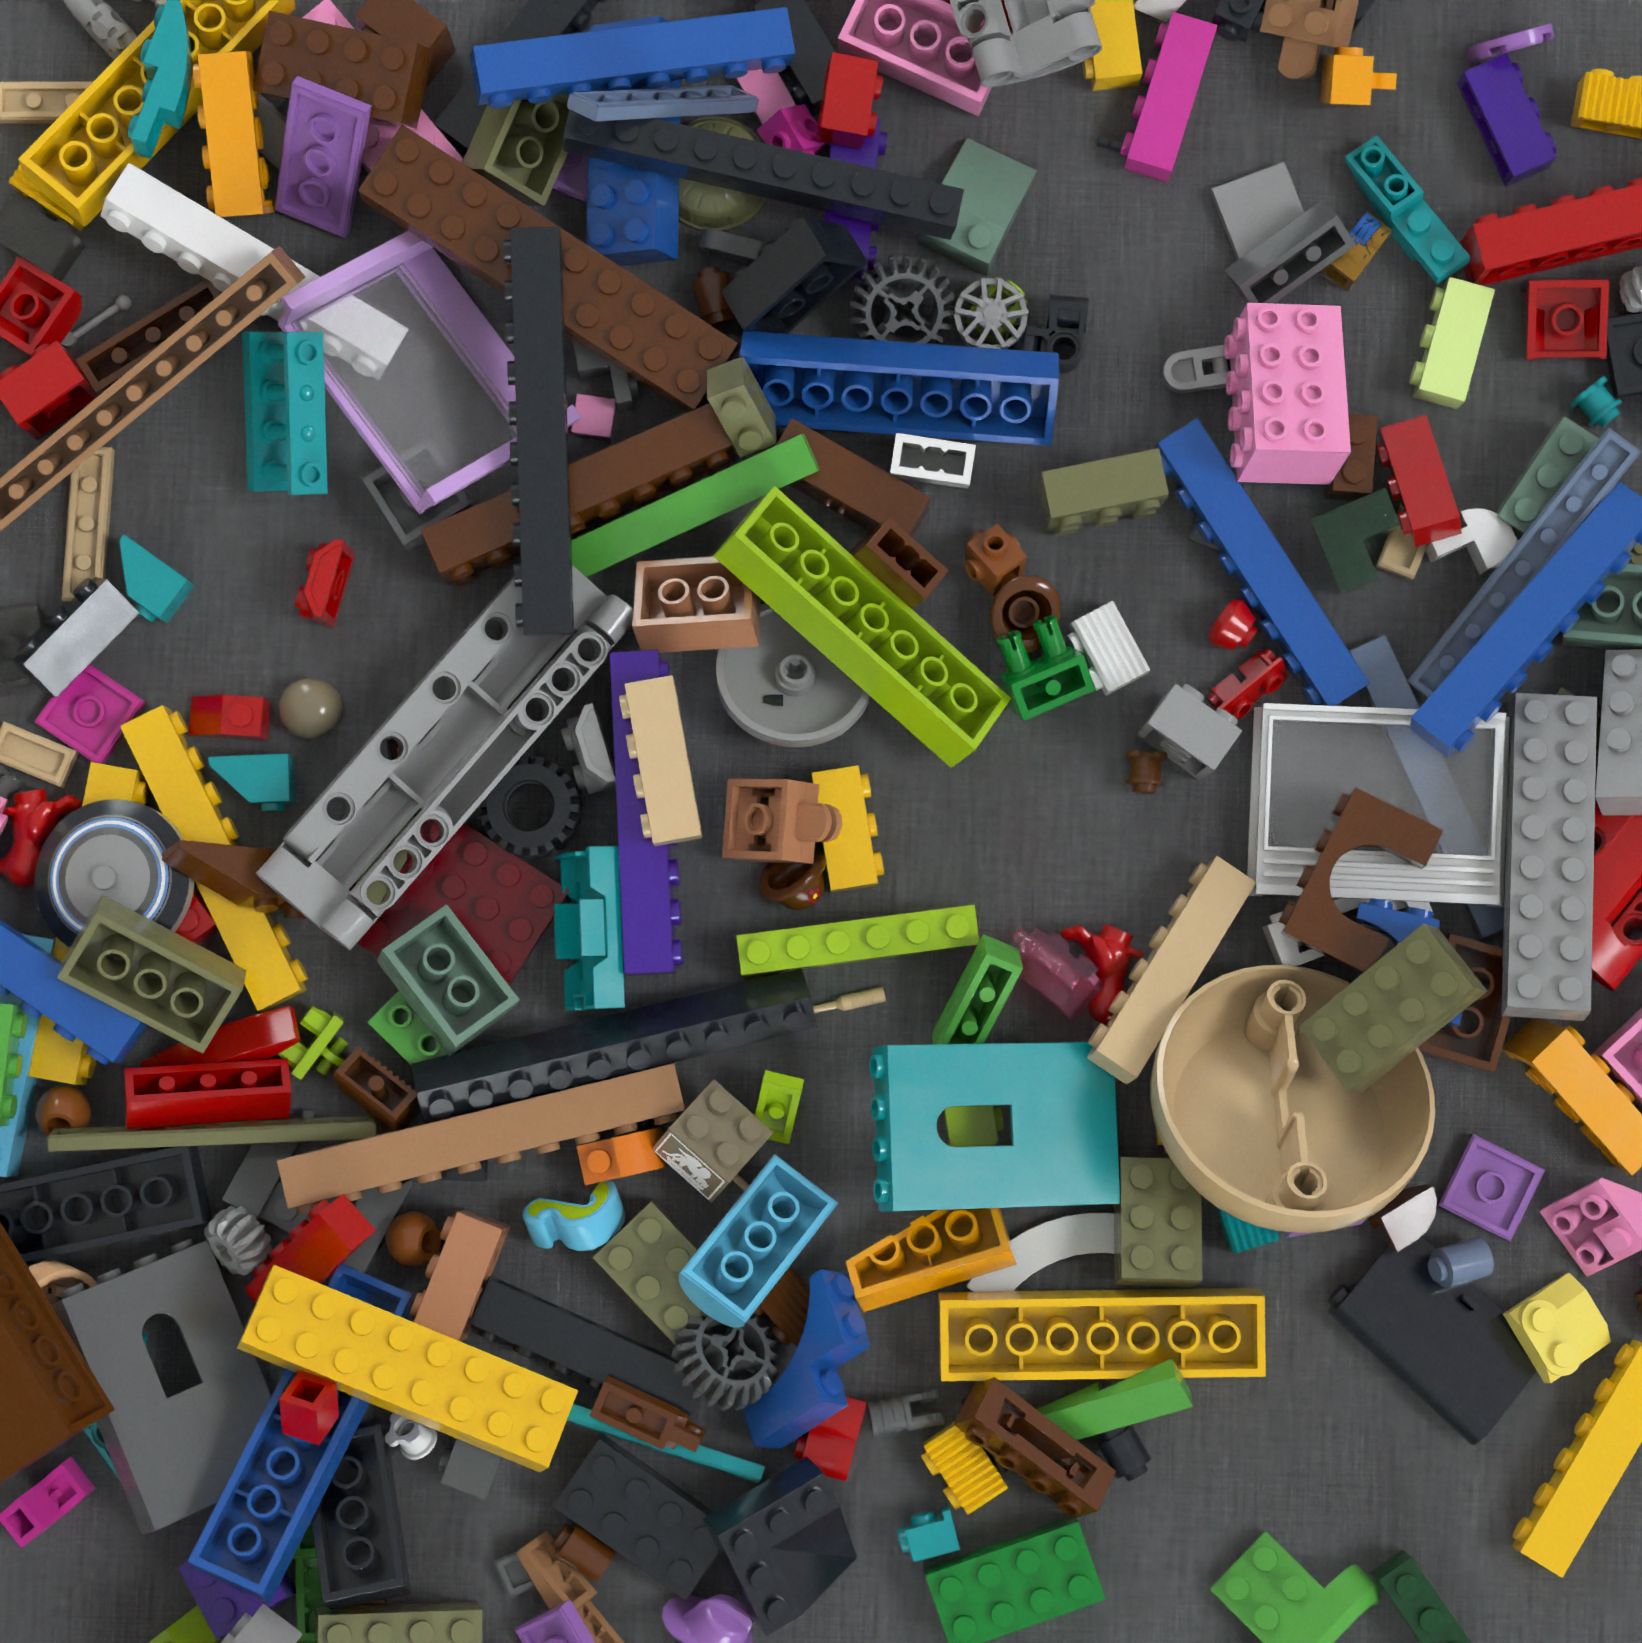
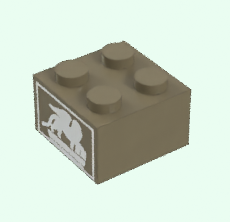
M713 1080L668 1128L652 1149L712 1203L774 1132L716 1080Z

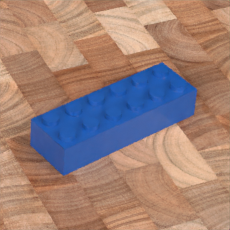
M653 16L591 26L590 31L669 21L661 16ZM681 79L672 80L669 85L661 88H680ZM646 84L631 86L630 90L658 88H647ZM607 89L594 90V91H607ZM680 117L657 118L680 124ZM588 157L586 244L619 266L678 260L679 178Z

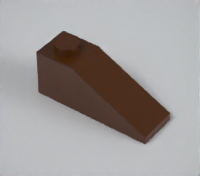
M178 840L162 853L163 862L238 906L254 907L256 912L268 913L278 910V907L286 902L285 899L256 875V872L276 850Z

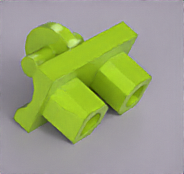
M313 1005L309 1008L301 1019L300 1024L316 1035L308 1047L298 1042L278 1054L282 1059L288 1058V1064L292 1067L291 1074L302 1080L320 1054L324 1058L318 1064L316 1070L323 1075H326L333 1064L340 1067L346 1060L341 1056V1053L349 1043L339 1036L331 1048L327 1045L344 1023L342 1016L335 1011L330 1015L325 1010Z

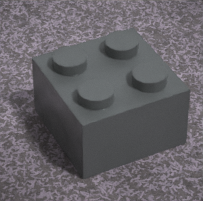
M430 437L399 456L424 491L452 475V472ZM384 466L362 479L409 553L426 543L421 529L473 507L464 491L460 490L438 504L427 508L419 515Z

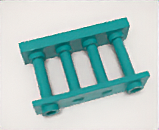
M242 332L247 491L288 490V495L328 494L323 332Z

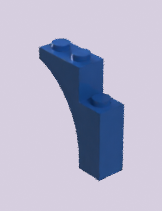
M820 1269L809 1277V1307L798 1347L789 1365L770 1390L762 1395L755 1404L748 1405L743 1409L754 1446L782 1449L848 1406L843 1390V1381L838 1374L837 1368L871 1346L866 1333V1324L860 1314L854 1296V1287L849 1280L848 1274Z

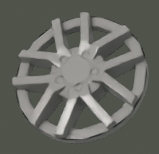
M982 278L971 283L959 295L954 309V323L957 332L971 347L1007 349L1020 339L1028 321V308L1023 294L1015 286L1004 281L1003 278ZM987 285L997 286L996 298L987 297ZM981 287L982 300L969 294ZM1002 288H1005L1014 296L1001 300ZM965 300L977 306L976 311L961 309L963 301ZM1017 301L1019 302L1021 310L1007 312L1006 306ZM960 316L973 319L974 321L964 330ZM1021 317V324L1018 330H1016L1008 320ZM977 326L984 330L978 341L969 336ZM1003 326L1012 335L1007 341L1003 340L998 331ZM989 332L993 334L998 342L995 345L982 343Z

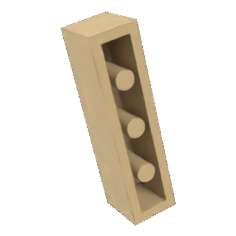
M673 675L626 683V694L619 695L623 719L631 718L633 734L626 735L630 759L638 758L640 774L633 775L637 799L645 798L647 814L640 815L644 839L652 837L653 845L661 846L703 838Z

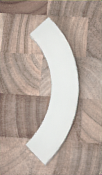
M1090 1212L1067 1215L1029 1228L1010 1240L1017 1265L972 1278L966 1284V1287L973 1292L1014 1291L1032 1274L1056 1261L1089 1253L1114 1254V1213Z

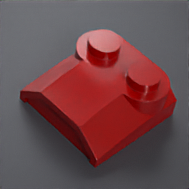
M17 256L15 264L0 284V337L31 358V353L45 343L52 344L55 341H58L60 344L62 343L81 314L82 296L63 282L22 257Z
M1586 277L1527 279V290L1524 296L1526 305V360L1578 357L1606 359L1609 279Z
M335 539L329 544L321 542L317 549L313 547L310 549L306 561V570L309 573L305 586L301 585L295 599V608L300 609L301 618L334 628L355 557V552L345 541Z

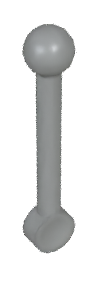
M126 295L119 296L114 305L75 331H69L61 344L66 348L74 347L77 343V338L119 310H128L131 307L130 298Z

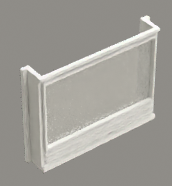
M1264 703L1262 707H1254L1247 876L1256 881V884L1248 896H1300L1303 889L1296 885L1306 865L1314 867L1321 854L1314 849L1324 829L1332 831L1339 818L1332 813L1342 793L1350 796L1352 790L1356 787L1444 831L1426 867L1423 869L1378 848L1361 847L1348 851L1338 859L1333 867L1330 876L1332 898H1374L1396 901L1483 904L1486 907L1502 908L1504 901L1510 717H1506V713L1497 712L1488 723L1481 720L1472 730L1476 735L1466 749L1461 753L1455 750L1447 759L1410 729L1411 717L1418 709Z

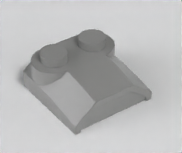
M592 703L584 705L580 715L566 719L568 727L561 729L567 751L575 750L579 765L572 766L578 788L586 787L589 794L602 790L609 791L616 788L615 766L598 711Z

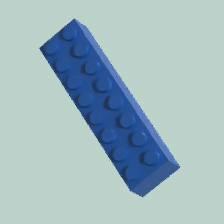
M743 331L739 358L744 356L776 416V426L787 427L793 418L810 429L892 435L900 433L920 437L1047 446L1052 444L1059 384V353Z
M344 1264L335 1271L327 1286L409 1321L413 1317L410 1315L414 1303L411 1293ZM285 1369L187 1561L195 1571L268 1604L271 1603L369 1405L366 1401L337 1390L339 1417L320 1445L282 1433L279 1398L297 1374L288 1369Z

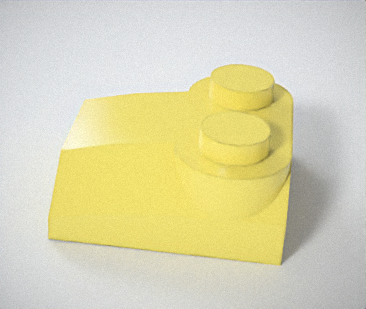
M1569 1272L1503 1313L1544 1383H1552L1561 1376L1572 1374L1582 1362L1611 1342L1607 1323L1587 1290Z

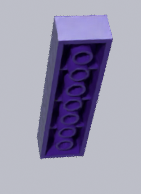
M658 650L610 652L624 973L628 976L677 974L676 965H684L683 941L681 939L675 940V925H682L681 901L673 899V886L680 885V871L677 859H671V846H678V843L654 846L652 837L644 839L640 815L647 814L645 798L637 799L633 775L640 774L638 758L630 759L626 735L633 734L631 718L623 719L619 695L626 694V683L670 676V667L667 660L661 659Z

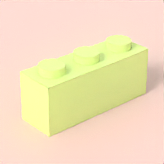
M1452 277L1447 279L1442 288H1435L1429 308L1435 311L1432 325H1425L1419 344L1420 347L1425 348L1422 362H1415L1410 376L1409 384L1415 385L1413 398L1453 409H1458L1465 402L1495 289Z

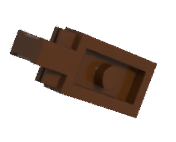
M607 1376L590 1413L591 1417L662 1450L664 1447L675 1449L677 1445L696 1452L706 1432V1429L689 1421V1415L681 1411V1409L610 1376Z

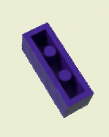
M1507 53L1464 71L1457 82V86L1505 187L1548 169L1556 159L1555 142L1550 133H1544L1538 120L1540 118L1539 108L1532 97H1527L1522 86L1524 81L1522 72L1517 63H1511Z

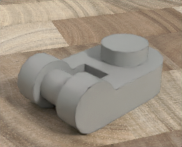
M1224 345L1172 354L1162 369V378L1165 385L1176 393L1226 388L1229 368L1227 359L1224 356ZM1202 363H1212L1214 374L1204 375Z

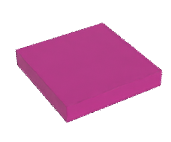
M89 664L57 698L53 696L50 698L34 722L92 762L104 764L124 736L120 726L135 719L147 702Z

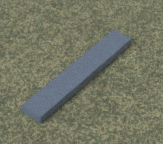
M733 85L573 92L569 94L567 108L593 121L753 113L757 111L759 99L757 96Z

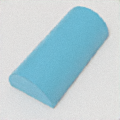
M774 1154L679 1273L678 1280L681 1288L700 1310L714 1320L734 1328L744 1326L835 1209L838 1202Z

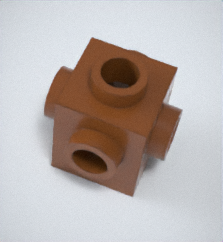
M997 523L987 531H977L969 538L966 543L963 564L969 577L976 582L979 581L992 596H995L1007 582L1019 576H1024L1027 555L1022 551L1020 543L1015 536L1010 533L1007 534Z

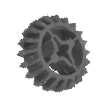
M909 253L903 255L902 264H897L892 254L888 255V263L890 265L883 268L878 260L873 262L877 272L874 276L865 270L861 273L867 285L854 284L853 291L861 297L853 298L849 301L850 308L858 310L850 315L852 324H861L856 330L858 338L869 336L867 340L929 344L931 339L939 344L944 341L943 336L938 330L950 331L952 328L951 322L943 317H951L955 314L954 306L947 304L955 299V295L952 290H945L950 284L946 276L937 278L940 269L936 264L930 266L925 271L927 261L924 257H919L915 265L912 266V258ZM898 279L916 280V283L910 282L909 285L902 289H895L888 284ZM929 288L933 293L934 304L929 319L926 320L918 308L924 299L922 294ZM876 294L882 297L883 302L887 304V308L881 316L883 320L878 326L871 318V307ZM892 299L896 303L900 302L903 305L908 303L913 315L902 309L897 312ZM905 325L917 330L906 335L889 334L890 331L894 333L899 327Z
M700 1310V1315L703 1320L692 1316L688 1318L685 1326L686 1329L680 1330L674 1337V1342L677 1345L673 1349L671 1357L679 1361L675 1365L674 1372L685 1375L681 1386L691 1385L695 1389L693 1391V1398H698L701 1395L706 1397V1407L713 1406L717 1402L721 1412L728 1410L731 1406L737 1411L743 1409L747 1404L749 1406L755 1404L761 1398V1395L770 1390L772 1381L776 1378L778 1372L775 1365L778 1363L780 1356L772 1352L777 1341L767 1339L765 1336L768 1333L769 1327L760 1328L756 1324L758 1315L750 1317L744 1326L740 1328L724 1325L708 1316L702 1310ZM706 1333H719V1334H722V1335H724V1336L722 1337V1336H718V1335H716V1334H713L712 1336H709V1335H707ZM727 1376L734 1377L736 1379L740 1376L745 1378L746 1380H731L728 1379Z

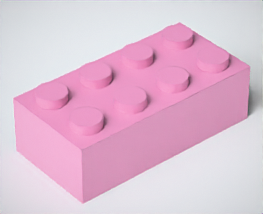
M942 0L855 1L838 37V53L879 61L878 72L979 117L992 87H983L981 85L972 48L968 38L963 36L957 27L951 4ZM984 19L980 24V30L983 28L985 24Z

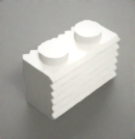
M1113 601L1074 620L1069 625L1071 633L1067 635L1068 642L1071 647L1084 655L1090 667L1088 669L1096 691L1102 688L1103 693L1107 696L1149 673L1150 668Z

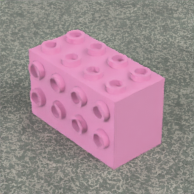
M1247 303L1240 317L1235 318L1231 335H1226L1224 342L1225 359H1230L1231 371L1227 373L1226 392L1228 395H1232L1233 407L1230 408L1228 414V428L1230 431H1234L1235 443L1232 444L1230 451L1231 467H1236L1237 482L1330 485L1351 453L1341 306Z

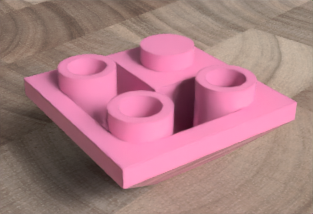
M1602 1177L1544 1207L1540 1211L1586 1277L1642 1250V1193Z

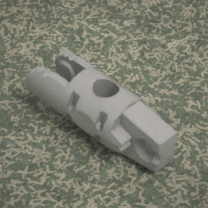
M64 0L66 7L82 24L83 29L114 60L138 37L114 9L103 0Z

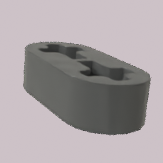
M703 229L697 250L713 258L749 266L758 258L759 251L768 244L715 229Z

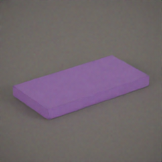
M297 76L291 85L274 210L340 237H347L351 231L372 105Z

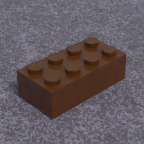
M269 11L253 90L272 97L289 100L292 82L299 76L372 105L370 119L397 125L403 124L406 127L417 129L433 50L411 41Z

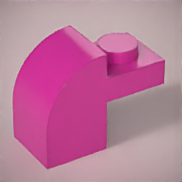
M69 1457L42 1481L0 1513V1522L22 1549L76 1507L96 1488L73 1458Z

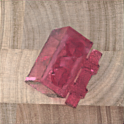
M1036 927L1031 934L1023 928L1018 929L1014 933L1012 940L1020 946L1018 949L1020 950L1023 970L1019 977L1070 1020L1074 1021L1104 987V984L1095 975L1099 968L1083 954H1080L1078 958L1068 952V949L1071 947L1069 943L1054 931L1048 936Z

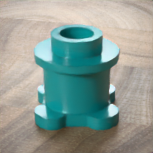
M1605 376L1579 394L1569 404L1572 408L1578 405L1590 419L1588 423L1590 427L1598 423L1603 428L1621 414L1616 407L1622 401L1620 399L1616 401L1603 384L1608 381Z

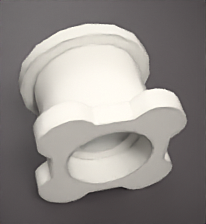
M392 1413L390 1416V1430L385 1435L386 1443L390 1447H396L399 1444L402 1454L410 1460H417L429 1454L437 1442L436 1430Z

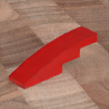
M289 1005L222 1025L215 1033L204 1053L183 1043H178L141 1062L140 1066L157 1067L268 1060L300 1042L295 1008Z

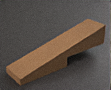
M547 1530L517 1552V1556L549 1609L567 1600H571L596 1643H624L590 1601L597 1594V1591L581 1573L554 1556L556 1547L552 1545L553 1537Z

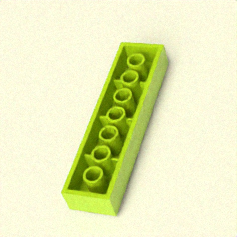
M776 486L753 506L713 555L950 768L976 750L1011 700L1003 690Z

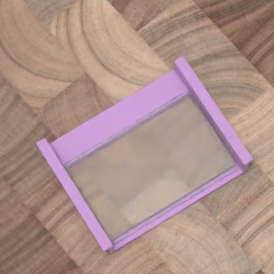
M407 231L282 297L281 302L284 304L285 309L278 322L279 327L283 332H323L324 382L326 390L419 515L432 505L438 504L510 462V442H517V426H510L509 401H516L515 385H508L507 361H514V355L431 245ZM573 405L567 407L568 427L582 418Z

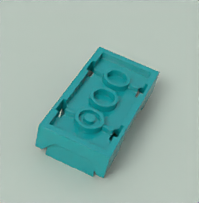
M619 846L586 847L585 851L561 852L555 856V860H560L562 893L566 894L565 887L569 889L567 897L576 903L553 904L555 960L578 959V962L563 971L565 1011L624 1008Z

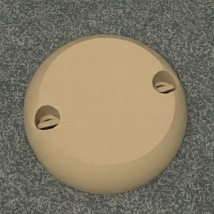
M1261 965L1239 969L1208 982L1190 995L1175 1012L1161 1037L1156 1050L1150 1080V1101L1154 1123L1160 1140L1172 1162L1195 1190L1213 1205L1237 1219L1266 1229L1292 1233L1326 1232L1345 1228L1367 1219L1390 1203L1413 1178L1428 1150L1434 1128L1435 1097L1430 1073L1419 1048L1415 1049L1364 1092H1353L1345 1089L1299 1028L1304 1021L1350 984L1345 980L1325 972L1288 965Z

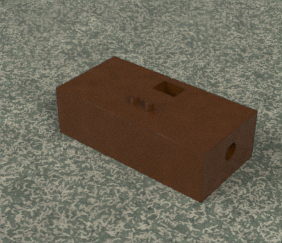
M793 418L790 420L776 446L800 434H805L820 471L802 478L789 486L870 532L890 517L911 537L914 536L928 512L929 496Z

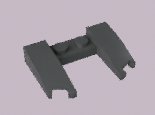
M303 1110V1118H315L317 1115L312 1110ZM302 1141L253 1143L222 1200L237 1208L242 1206L247 1210L248 1214H254L256 1218H262L288 1233L304 1219L307 1218L310 1222L311 1220L307 1216L309 1212L298 1214L297 1207L288 1209L277 1165L278 1159L296 1155ZM412 1179L404 1184L401 1182V1189L378 1194L377 1187L362 1191L363 1198L357 1200L355 1207L376 1231L343 1264L362 1273L369 1271L385 1240V1233L390 1222L398 1216L414 1185Z

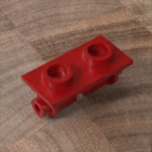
M1266 649L1264 652L1259 650L1238 668L1239 672L1246 678L1242 683L1231 673L1210 690L1212 694L1207 700L1215 710L1219 707L1233 715L1236 719L1244 717L1251 711L1257 700L1266 693L1271 694L1283 684L1284 678L1288 676L1283 659L1281 657L1277 659L1270 649Z

